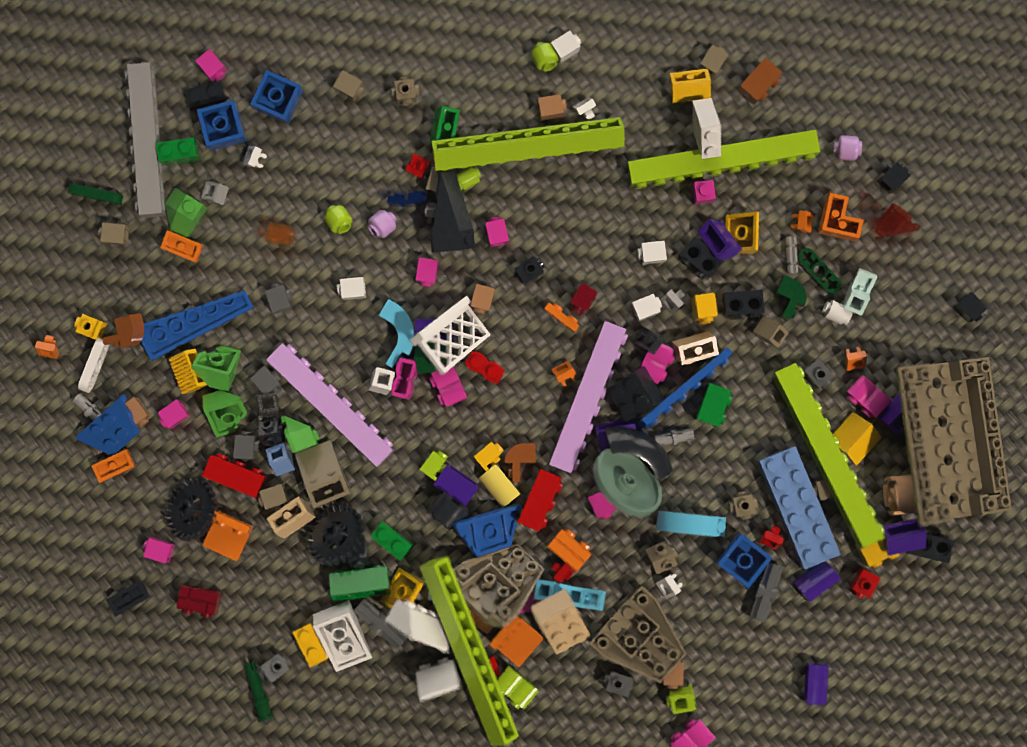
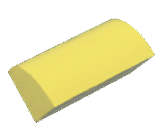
M496 464L478 478L502 508L520 495Z

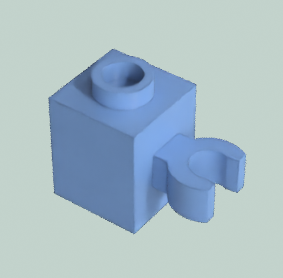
M284 443L266 449L269 464L276 476L295 470L291 454Z

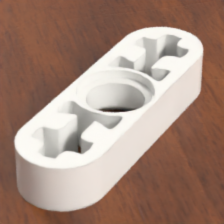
M101 338L95 341L78 384V389L87 393L93 389L109 349V345H104Z

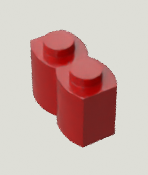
M472 351L465 362L470 371L482 374L488 382L498 384L505 374L504 369L499 364L488 361L479 352Z

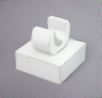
M587 98L572 107L576 114H583L585 119L590 120L595 117L591 108L595 107L596 104L591 98Z
M249 146L242 164L248 167L263 168V165L258 163V158L266 159L267 156L261 153L262 149L256 146Z
M676 574L668 575L656 582V585L666 599L677 595L681 591L682 583L676 584L674 578L677 576Z

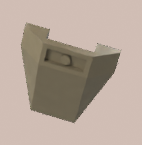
M515 544L464 561L454 568L453 572L467 606L486 624L504 628L519 615L536 586L537 580L540 579L545 569L521 546Z
M643 586L618 609L589 643L603 657L659 683L664 680L687 654L657 599Z

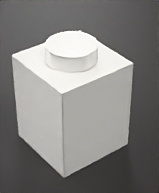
M571 31L551 42L560 63L580 51L581 41Z
M665 241L641 243L640 248L637 249L638 259L642 260V265L661 263L667 260Z
M363 277L340 279V284H337L338 296H341L343 300L366 298L365 279Z
M654 294L631 303L638 322L661 312L660 308H662L659 297L655 298Z
M376 367L372 372L368 390L387 395L391 391L395 372Z

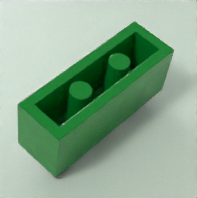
M375 565L368 569L354 568L352 571L336 570L334 573H329L330 596L333 602L391 595L390 576L387 566Z

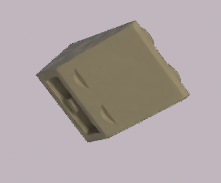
M331 440L295 454L313 508L320 507L352 493Z

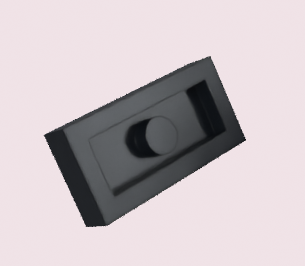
M221 80L184 90L190 110L227 100Z
M643 327L635 334L632 343L654 355L665 341V338Z
M142 580L108 598L106 601L116 617L151 596Z

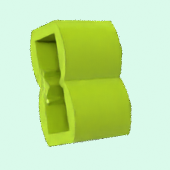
M510 665L497 678L503 697L507 695L511 699L510 703L517 709L520 707L525 709L539 692L538 688Z

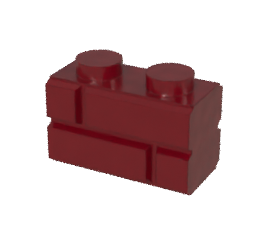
M584 283L580 284L570 302L571 312L578 316L587 314L598 294L597 291Z
M185 584L181 585L176 608L182 609L181 613L193 615V612L201 613V617L212 618V615L218 614L222 591Z

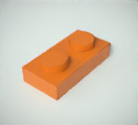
M167 230L160 248L197 262L204 245Z
M548 303L544 308L545 312L573 333L579 328L578 320L570 314L567 317L562 313L563 309L556 303L553 305Z
M128 449L91 465L99 483L136 467Z

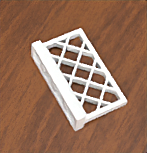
M467 296L410 339L414 346L418 344L441 375L490 336V333L468 304L471 301ZM464 312L469 316L470 322L463 321ZM451 322L458 324V331L451 330ZM463 325L470 327V334L463 333ZM475 328L481 332L482 337L475 336ZM440 332L447 333V341L440 339ZM451 334L458 336V344L451 342ZM463 338L470 339V347L463 345ZM426 342H434L435 350H431ZM440 344L447 346V354L440 352ZM451 347L458 348V356L451 355ZM440 357L447 358V366L445 368L440 362Z

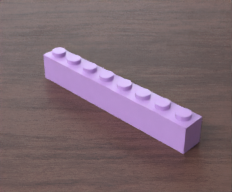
M607 321L604 322L549 465L569 473L572 470L576 471L580 461L577 459L579 452L583 453L587 443L584 441L585 435H590L594 425L590 422L593 416L597 417L601 407L597 404L600 398L604 399L607 388L604 386L606 381H611L614 370L611 369L614 362L618 363L621 352H618L619 347L624 345L628 335L625 334V328Z
M282 343L266 360L376 467H379L394 451L392 448L393 443L386 437L382 439L378 435L380 431L372 423L368 425L364 421L366 417L358 410L354 412L350 408L352 404L345 397L341 399L337 395L339 391L333 385L329 384L327 386L323 382L325 378L317 370L313 372L309 368L311 364L305 358L299 359L295 355L297 351L290 344L286 346Z

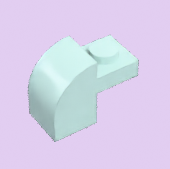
M861 268L858 269L846 293L844 309L861 316L863 315L870 300L869 294L877 279L876 274Z

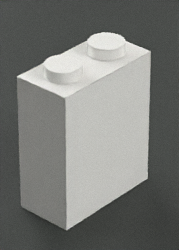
M712 98L692 101L693 133L702 159L721 156V124Z

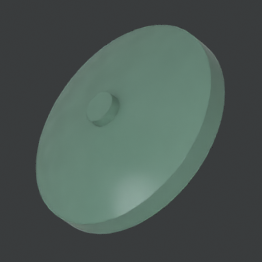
M610 448L604 450L596 458L593 466L596 484L604 497L614 507L634 517L648 516L659 507L662 500L661 486L653 470L644 460L629 453L612 454Z

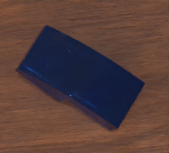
M415 190L414 193L409 192L407 199H404L405 196L400 194L388 195L387 204L393 207H416L428 203L429 199L428 196H425L424 192Z

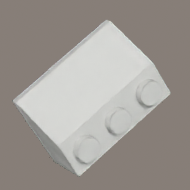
M396 600L386 618L387 622L414 640L446 651L448 648L446 632L441 619L438 618V613L431 609L428 611L421 605L416 607L409 600L405 602Z

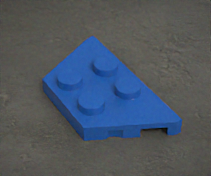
M123 394L75 438L111 456L117 453L139 433L138 427L133 420L132 411L127 409L125 403L127 400L126 396Z
M516 503L455 522L453 527L471 552L477 557L510 547L513 541V533L517 526V522H515L517 512L521 510V504Z

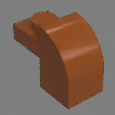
M141 313L114 319L118 334L102 338L104 345L121 346V349L138 345L144 336V323Z
M535 443L518 444L508 451L505 463H512V467H509V478H513V482H520V463H536Z

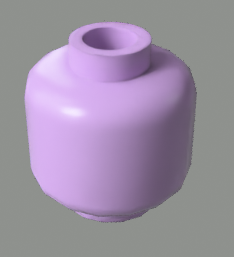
M842 135L839 137L838 142H834V153H837L839 160L855 161L858 156H861L862 141H859L857 136Z
M380 210L368 220V230L376 238H385L396 229V217L390 211Z

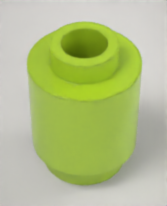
M470 166L456 173L461 191L463 189L467 190L481 182L479 178L482 175L477 167L473 168Z

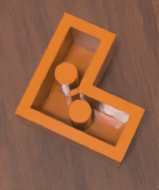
M829 193L825 197L818 234L853 242L860 239L864 220L845 216L849 197Z

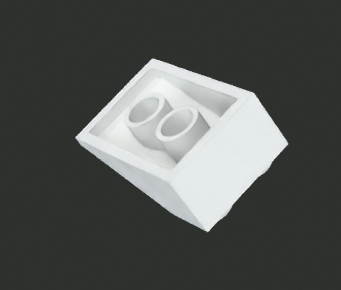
M349 600L313 614V627L336 672L372 658L358 618Z
M444 657L437 660L438 664L431 666L430 663L419 666L420 670H417L416 677L421 701L459 688L461 679L454 658Z

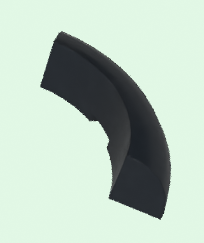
M629 427L605 428L608 446L612 454L629 453L642 458L652 467L657 480L665 478L672 473L673 468L666 451L653 437L643 431L640 432Z

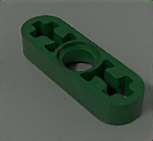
M69 183L67 191L71 195L122 205L123 195L73 183Z
M804 248L798 252V263L825 293L835 294L841 289V281L812 249ZM802 253H804V254L809 253V254H810L809 260H810L811 262H814V261L816 260L817 263H815L814 265L811 266V268H809L808 266H809L811 263H810L808 260H805V261L802 260V258H803V254H802ZM816 266H821L824 269L823 276L818 277L814 274ZM829 275L830 277L827 280L829 282L834 281L836 289H828L829 283L826 280L822 283L821 280Z

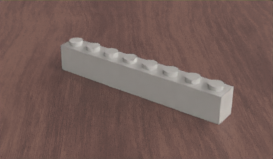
M150 62L127 64L125 79L129 83V89L126 90L128 101H130L128 117L132 121L129 133L130 137L133 138L131 154L135 160V164L132 165L133 175H136L134 192L138 198V202H135V209L143 218L166 216L162 164L158 162L156 143L160 142L154 66Z

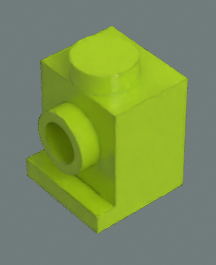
M440 450L437 453L433 451L420 470L436 481L438 477L435 475L443 472L447 466L445 462L448 456Z
M688 684L687 687L669 690V695L666 696L668 707H672L673 714L696 711V699L692 684Z

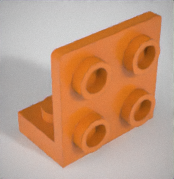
M215 511L214 513L217 516L213 518L214 523L210 527L203 546L234 561H238L254 526L221 511Z
M518 615L508 625L499 630L490 641V645L494 649L497 648L515 665L520 667L544 638Z

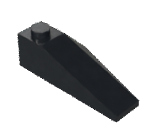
M456 172L439 173L435 195L437 206L436 209H433V216H435L434 226L430 229L431 252L475 248L474 229Z

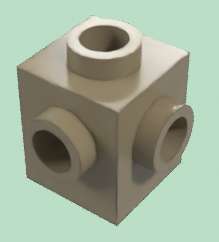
M410 77L399 78V81H395V87H392L393 99L397 98L398 105L410 106L413 103H417L416 96H420L419 85L415 84L414 79H410Z
M746 491L735 493V497L730 498L729 509L734 517H740V520L752 518L751 514H756L755 509H758L756 497L753 498L752 494H747ZM743 502L747 503L748 508L745 510L741 507Z
M667 540L645 549L656 574L678 565L675 559L678 554L674 546H669Z

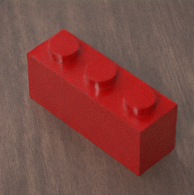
M220 453L210 455L202 477L258 498L260 495L259 491L262 490L267 478L266 475H263V470L255 467L252 470L245 467V463L235 460L233 463L227 460L228 456Z
M540 469L518 523L538 532L540 528H545L548 518L545 516L548 510L551 512L556 502L553 500L555 493H560L564 484L560 482L562 478Z

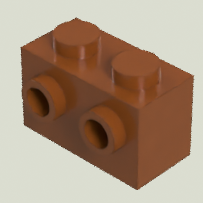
M765 57L740 85L738 91L754 105L758 101L762 103L769 95L767 93L770 87L775 88L780 83L781 79L779 77L783 72Z

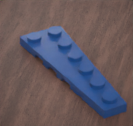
M241 291L195 308L144 323V336L141 342L150 360L154 361L254 309V306L246 291Z
M728 347L689 378L688 381L677 388L674 393L665 398L661 404L657 405L635 423L638 430L642 428L647 430L659 420L657 416L661 413L667 414L673 409L672 404L676 400L680 403L688 396L686 392L689 389L694 391L702 384L700 382L701 379L704 377L708 379L716 372L714 368L718 365L722 367L730 361L728 357L732 354L731 350Z

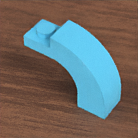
M388 299L379 316L394 325L398 333L397 345L386 362L387 366L394 369L399 360L404 358L402 356L403 353L408 356L411 355L414 345L410 339L415 336L413 323L404 309Z
M658 511L656 530L725 537L726 517Z
M537 580L534 595L536 600L543 601L566 589L575 607L603 611L605 591Z

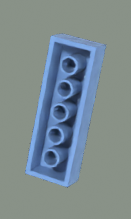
M796 446L756 461L800 567L807 569L841 555Z

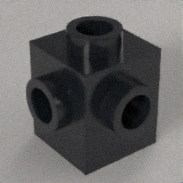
M278 417L259 420V428L256 430L257 438L262 441L266 449L285 443V426L281 424Z

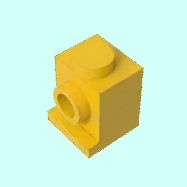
M82 314L81 317L76 319L74 327L77 328L75 332L97 340L98 338L102 339L107 323ZM87 323H90V328L86 330Z
M491 442L477 453L474 458L485 471H488L489 468L487 466L489 464L493 466L501 460L499 456L504 450L498 443L493 444Z

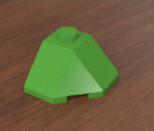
M174 188L165 202L170 230L189 238L207 208Z
M220 346L210 353H206V351L200 352L192 364V369L209 387L228 392L236 374L241 350Z
M222 390L203 395V410L215 436L220 437L235 432L238 428V423L247 414L241 397Z
M287 416L281 417L283 425L286 424L287 426L284 432L292 453H299L319 445L318 440L320 436L317 429H313L311 426Z

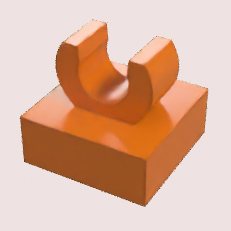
M799 211V214H793L792 218L798 219V223L796 225L792 224L791 227L803 233H811L813 214L808 211Z
M46 335L44 342H36L35 349L39 356L53 359L58 358L59 350L54 336Z
M856 347V351L850 353V350L846 349L845 367L847 371L866 367L867 355L865 350L861 351L859 347Z
M569 361L551 369L558 382H561L563 386H567L565 380L571 378L573 382L575 381L574 375L576 372Z

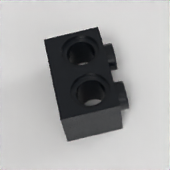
M696 236L678 255L681 258L680 262L686 267L691 266L695 270V275L702 280L704 278L708 280L724 262V260L717 259L710 248ZM689 249L697 251L696 258L689 257ZM703 262H710L712 269L710 271L704 270L702 267Z
M763 289L724 292L722 294L724 317H729V320L741 319V316L748 315V318H759L760 314L765 312ZM749 300H755L757 302L756 309H751L749 307ZM731 301L737 302L739 306L737 311L730 309L729 303Z
M926 530V548L907 552V554L950 563L954 540H949V535L937 533V536L929 535L930 531ZM942 542L944 545V549L942 552L939 553L937 551V545L938 543Z

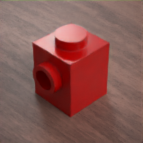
M859 568L849 589L853 590V595L860 599H864V597L870 599L881 578L865 569Z

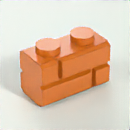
M568 528L565 531L561 529L547 547L577 572L591 556L589 552L591 548L583 541L578 543L574 539L576 535Z

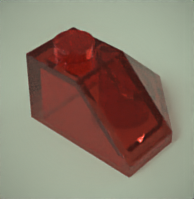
M892 203L884 208L872 225V228L875 229L874 232L878 236L890 238L913 234L920 229V226L915 222L912 224V216L895 203Z

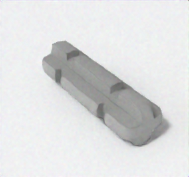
M790 236L785 239L787 246V273L796 274L798 273V265H796L798 262L797 247H795L797 241L796 237Z

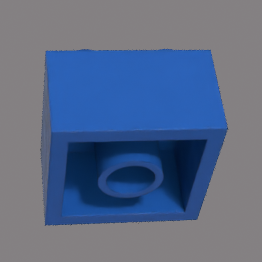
M266 70L250 105L254 110L288 125L304 90L301 85Z
M234 100L197 110L206 147L210 151L247 141L239 108Z
M738 533L715 563L742 585L750 588L772 557L742 533Z

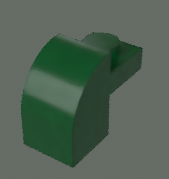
M786 275L781 278L774 295L787 300L780 318L788 321L790 318L795 317L798 311L796 305L801 308L805 306L807 295L804 287L797 280Z
M427 341L428 347L431 350H435V343ZM440 344V352H446V345ZM416 348L415 362L418 375L436 371L437 368L421 348ZM440 357V362L443 365L445 358Z

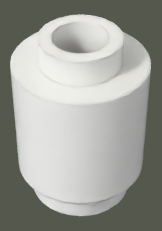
M831 300L830 303L826 302L822 310L825 318L840 325H847L853 312L844 309L843 304Z

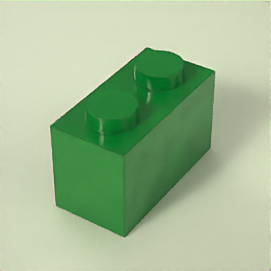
M446 106L436 107L429 145H432V141L455 138L460 114L459 109Z
M194 137L156 143L158 162L163 166L201 161L199 143Z
M711 383L707 384L695 420L716 428L720 424L723 425L726 414H724L725 408L730 406L733 398L730 395L731 390Z
M382 521L370 536L400 561L414 545L385 521Z

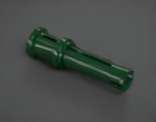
M256 661L244 665L255 700L252 704L256 707L259 717L257 721L262 722L275 717L271 713L268 703L270 699L268 696H265L260 676L255 671L257 669Z

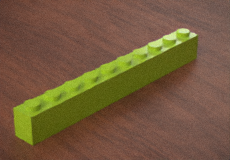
M621 117L435 140L432 141L434 166L436 171H446L454 168L485 166L493 163L502 164L509 161H523L532 158L540 159L571 153L579 154L581 152L599 151L602 149H616L624 147V125Z
M810 130L722 145L721 156L702 159L698 149L628 161L627 170L630 187L642 189L646 188L647 184L654 183V186L666 184L665 181L673 180V183L684 181V178L692 177L694 180L703 178V175L706 174L718 176L723 171L736 173L741 171V168L748 167V170L758 169L759 165L766 164L767 167H772L782 161L789 164L797 162V159L804 158L805 161L812 160L820 153L817 130Z
M794 363L775 372L772 377L859 549L884 539V529L880 523L877 524L874 518L876 516L875 511L871 505L868 506L865 500L867 498L862 488H859L856 482L858 479L855 472L848 467V458L845 453H841L838 447L840 443L837 437L832 435L830 431L831 425L828 419L823 417L820 403L814 400L812 387L810 384H806L802 368Z
M448 557L433 559L420 566L421 572L491 746H506L519 737L517 729Z

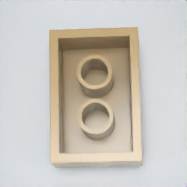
M566 589L531 606L541 629L556 654L564 652L568 648L591 637Z

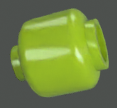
M539 42L533 47L531 59L538 70L547 72L556 67L558 55L550 43Z
M332 205L326 210L324 221L333 233L343 234L351 228L352 217L344 206Z

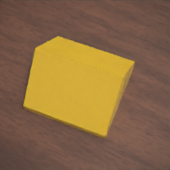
M759 212L726 215L725 227L742 248L739 253H756L758 251Z
M854 412L832 434L837 437L840 443L838 447L841 453H845L855 466L861 462L882 438L871 423Z
M398 568L390 582L391 595H383L380 601L390 609H392L397 599L403 602L409 600L414 603L425 581L402 568Z

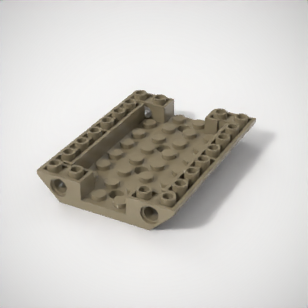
M989 357L896 368L919 526L950 521L954 518L1012 510ZM933 379L936 381L935 388L932 385ZM939 417H940L941 420H942V425H941V427H940L939 424H938V418H939ZM944 456L947 457V465L944 463ZM950 495L953 496V502H952V503L950 502V499H949Z

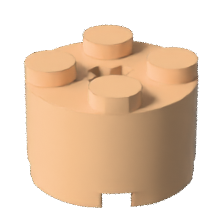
M912 475L886 477L884 481L888 482L887 485H883V499L885 507H889L891 510L888 513L890 515L916 513L917 507Z

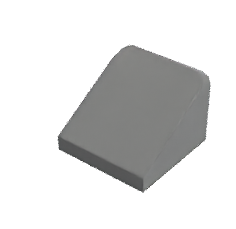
M206 181L201 199L223 205L228 187L220 183Z

